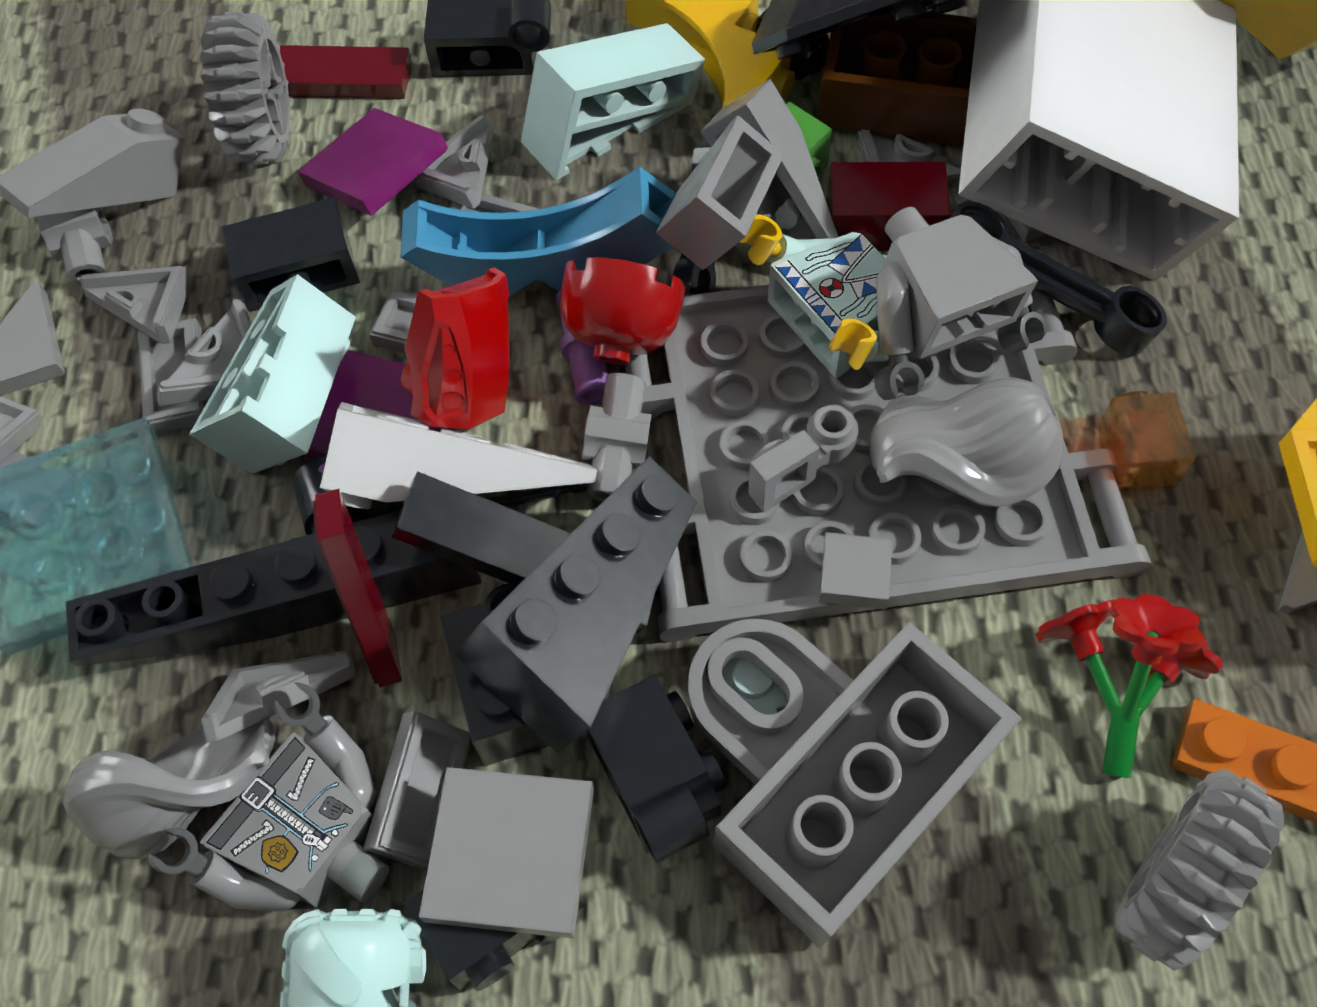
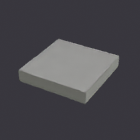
M447 767L419 918L424 923L574 939L594 792L592 781Z

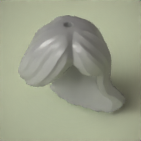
M1019 378L991 380L944 401H937L918 395L906 396L901 394L886 405L883 414L879 417L873 428L868 444L872 466L877 470L880 482L885 483L902 475H917L935 482L974 503L987 507L1008 506L1022 501L1041 490L1058 471L1064 448L1061 425L1048 399L1039 387L1030 381Z
M268 717L226 738L210 743L206 742L203 728L195 730L181 737L152 758L136 757L118 751L107 750L97 752L82 759L72 770L63 799L66 813L69 819L88 839L98 846L107 849L117 857L143 859L148 857V854L156 855L179 838L169 835L163 831L164 829H186L200 809L231 801L248 788L265 766H268L270 754L274 749L276 741L273 723Z

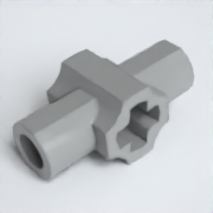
M102 207L37 216L38 227L49 253L56 261H64L67 278L72 284L81 286L79 280L85 274L106 273L101 249L112 246L113 237Z
M611 373L607 375L601 407L590 405L584 435L582 462L592 463V467L597 469L595 482L589 483L587 492L588 496L595 500L605 501L632 474L633 469H637L645 461L652 414L641 413L646 383L638 376L624 373Z

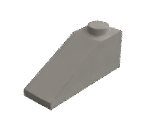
M771 79L725 105L700 131L709 146L712 147L730 122L737 116H740L784 154L760 205L759 214H772L775 216L776 223L780 227L782 234L795 239L838 238L801 128Z
M131 109L128 111V114L102 116L1 174L0 196L27 218L173 197L177 191L185 137L163 122V118L159 114L150 110Z

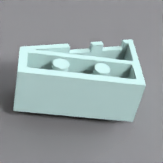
M668 23L538 51L521 143L551 176L558 180L570 173L569 168L566 166L567 164L592 151L599 157L611 150L609 140L632 127L638 133H641L693 103L705 58Z
M298 274L273 288L189 435L250 473H256L275 465L280 466L288 460L307 454L340 360L349 348L350 340L348 338L356 317Z

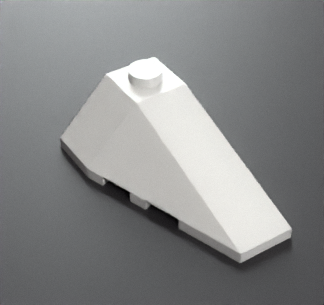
M341 402L336 414L320 488L327 490L340 489L345 505L370 509L372 500L382 502L404 501L411 481L417 471L470 493L480 494L595 482L597 469L588 463L506 443L503 444V447L490 444L491 441L458 430L441 429V432L428 430L429 426L422 424V421Z

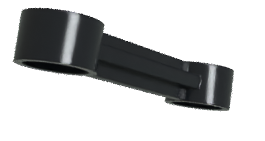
M966 201L958 204L948 218L959 215L969 216L992 237L1016 248L1021 254L1024 267L1038 280L1034 289L1093 320L1096 333L1111 349L1125 355H1138L1166 327L1167 316L1165 310L1151 294L1133 286H1123L1113 292L1009 236L1005 221L992 208L978 202Z

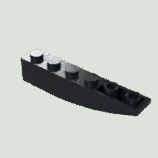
M401 510L353 523L385 608L482 583L480 573L476 570L391 538ZM315 533L65 601L69 662L74 666L154 658L227 647L279 637L347 619L343 605L317 545Z

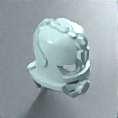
M317 909L302 914L291 923L284 935L282 948L285 949L286 956L285 961L282 963L284 990L281 992L280 1007H417L413 1001L409 1000V983H423L426 973V950L421 946V927L416 920L406 918L401 914L400 910L394 909L383 913L376 912L374 909H361L360 911L334 909L332 912L325 913ZM400 986V996L397 997L393 988Z

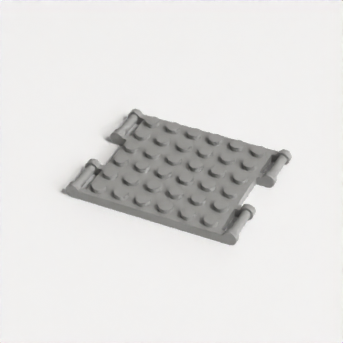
M769 285L684 296L682 311L676 329L663 344L670 383L652 385L647 354L630 355L629 364L625 365L626 374L638 376L646 383L641 413L652 414L651 419H654L663 412H675L688 493L698 502L682 535H696L707 604L688 607L679 547L677 545L658 584L663 613L658 616L657 623L660 639L665 642L689 640L698 634L715 632L727 624L745 619H766L781 623L878 609L819 602L826 532L893 539L890 592L887 607L1113 576L1118 579L1134 577L1147 572L1152 567L1146 546L1137 543L1115 479L1119 467L1114 453L1110 449H1093L1068 453L1063 439L1064 448L1060 467L1054 477L1032 496L1008 506L987 507L979 505L935 482L917 475H902L885 483L880 482L877 470L872 466L868 444L875 424L883 414L888 402L891 401L883 400L875 389L876 375L882 368L889 365V360L864 362L859 370H854L851 367L843 375L835 379L768 302ZM1033 289L1031 293L1033 303L1030 304L1031 310L1041 314L1048 324L1047 333L1042 340L1029 343L1026 350L1008 353L1000 345L998 329L922 359H919L914 351L909 352V361L917 364L925 376L923 387L914 395L944 401L991 380L1019 378L1030 381L1039 387L1053 408L1038 361H1042L1045 365L1066 363L1075 357L1078 349L1072 333L1063 328L1054 299ZM897 373L898 397L901 394H905L902 377ZM828 405H838L847 409L855 417L859 427L857 443L853 454L842 462L821 466L816 471L815 481L763 512L748 494L750 462L753 461L755 455L765 445L774 440L781 439L786 441L802 430L806 431L808 419L818 409ZM1077 480L1089 483L1110 545L1108 548H1099Z

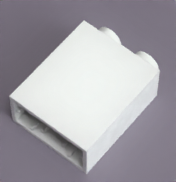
M979 0L958 195L973 202L984 204L998 213L1153 280L1161 278L1239 218L1236 9L1219 0Z

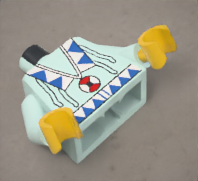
M756 214L746 237L740 242L752 246L748 251V257L753 264L762 265L766 260L772 263L770 264L768 302L835 379L851 367L854 370H859L864 362L889 360L888 355L881 354L876 286L877 275L883 267L888 252L881 255L862 234L855 232L835 239H795L783 235L780 227L771 218Z

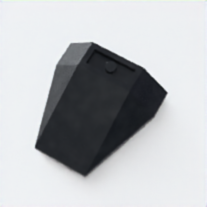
M771 0L751 43L753 53L755 55L776 51L778 60L787 59L809 52L808 41L867 17L891 13L892 22L896 23L924 15L927 12H933V15L954 11L967 6L968 0Z

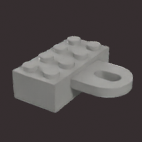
M766 619L736 621L721 627L701 644L692 660L687 684L688 705L697 728L716 749L755 784L746 796L716 826L712 845L818 948H821L1022 719L1020 715L910 622L853 680L804 636L789 626ZM734 660L751 662L784 692L787 706L779 713L771 715L756 711L725 682L722 676L723 668Z

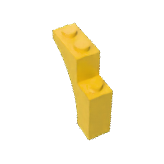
M625 0L628 24L639 28H647L668 23L705 58L703 70L717 90L722 108L769 79L772 80L784 102L788 98L795 79V72L790 70L791 58L778 60L776 51L755 55L753 53L751 43L756 35V26L760 17L758 15L759 0Z

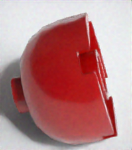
M587 258L585 270H577L574 260L569 261L564 270L560 300V311L565 327L579 343L594 349L593 359L612 365H628L630 355L650 354L663 346L676 329L685 293V285L681 279L673 275L670 287L656 281L657 268L621 259Z

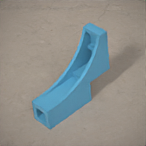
M639 166L616 182L586 197L544 209L507 213L474 212L438 206L417 200L403 210L400 258L450 286L486 275L487 269L495 267L506 273L509 297L537 279L551 288L560 291L565 266L569 261L574 260L577 270H585L587 258L593 257L621 259L647 264L674 248L659 236L656 231L676 193Z

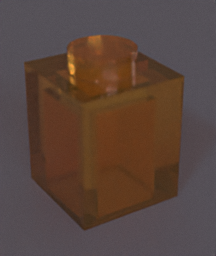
M1133 391L1120 397H1112L1097 427V432L1102 449L1106 448L1113 451L1118 466L1114 476L1120 493L1176 488L1196 458L1176 393L1150 394L1146 391Z

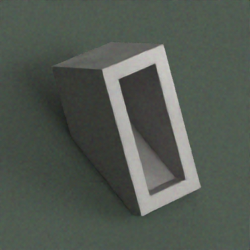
M737 116L730 122L677 191L656 233L704 270L746 237L784 154L740 116Z

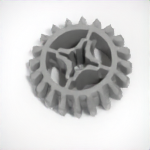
M243 11L225 12V15L212 16L211 20L207 21L204 27V33L200 40L203 51L199 58L203 70V75L200 77L204 82V99L208 104V118L214 125V136L220 141L221 149L229 156L233 163L260 165L270 164V161L282 160L286 149L290 146L288 136L291 134L290 120H292V116L290 113L291 99L288 92L289 81L286 79L285 62L282 61L280 55V45L275 41V33L265 18L257 13L244 14Z
M1227 769L1208 774L1203 781L1198 783L1191 795H1187L1177 812L1173 813L1170 821L1163 831L1160 832L1157 840L1135 873L1131 883L1124 892L1123 899L1117 906L1115 930L1130 940V945L1154 962L1158 960L1174 971L1196 962L1203 951L1210 949L1220 932L1226 930L1229 921L1235 913L1242 909L1244 900L1258 884L1257 880L1260 874L1271 861L1270 855L1279 843L1280 832L1284 827L1282 804L1266 795L1267 790L1247 777L1242 779Z

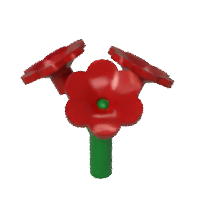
M1142 594L1135 600L1118 598L1116 600L1104 601L1097 605H1084L1069 611L1062 617L1042 624L1039 627V632L1035 634L1039 643H1046L1057 639L1070 640L1079 662H1087L1110 714L1102 773L1131 778L1140 716L1163 684L1172 685L1182 670L1197 678L1207 679L1210 674H1218L1223 667L1221 658L1208 649L1204 634L1198 629L1200 618L1197 614L1184 607L1172 606L1166 599L1160 596ZM1112 617L1115 619L1113 623L1115 634L1126 641L1134 642L1131 654L1136 659L1123 703H1121L1100 657L1105 650L1096 632L1101 623L1108 621Z

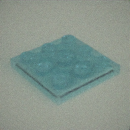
M146 417L0 467V650L6 654L12 655L66 635L65 601L194 566L155 430Z

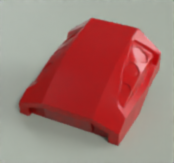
M493 267L487 269L486 275L434 292L427 288L418 291L404 348L408 361L402 371L401 385L403 389L413 394L411 415L431 427L469 430L505 412L510 356L509 289L506 273Z

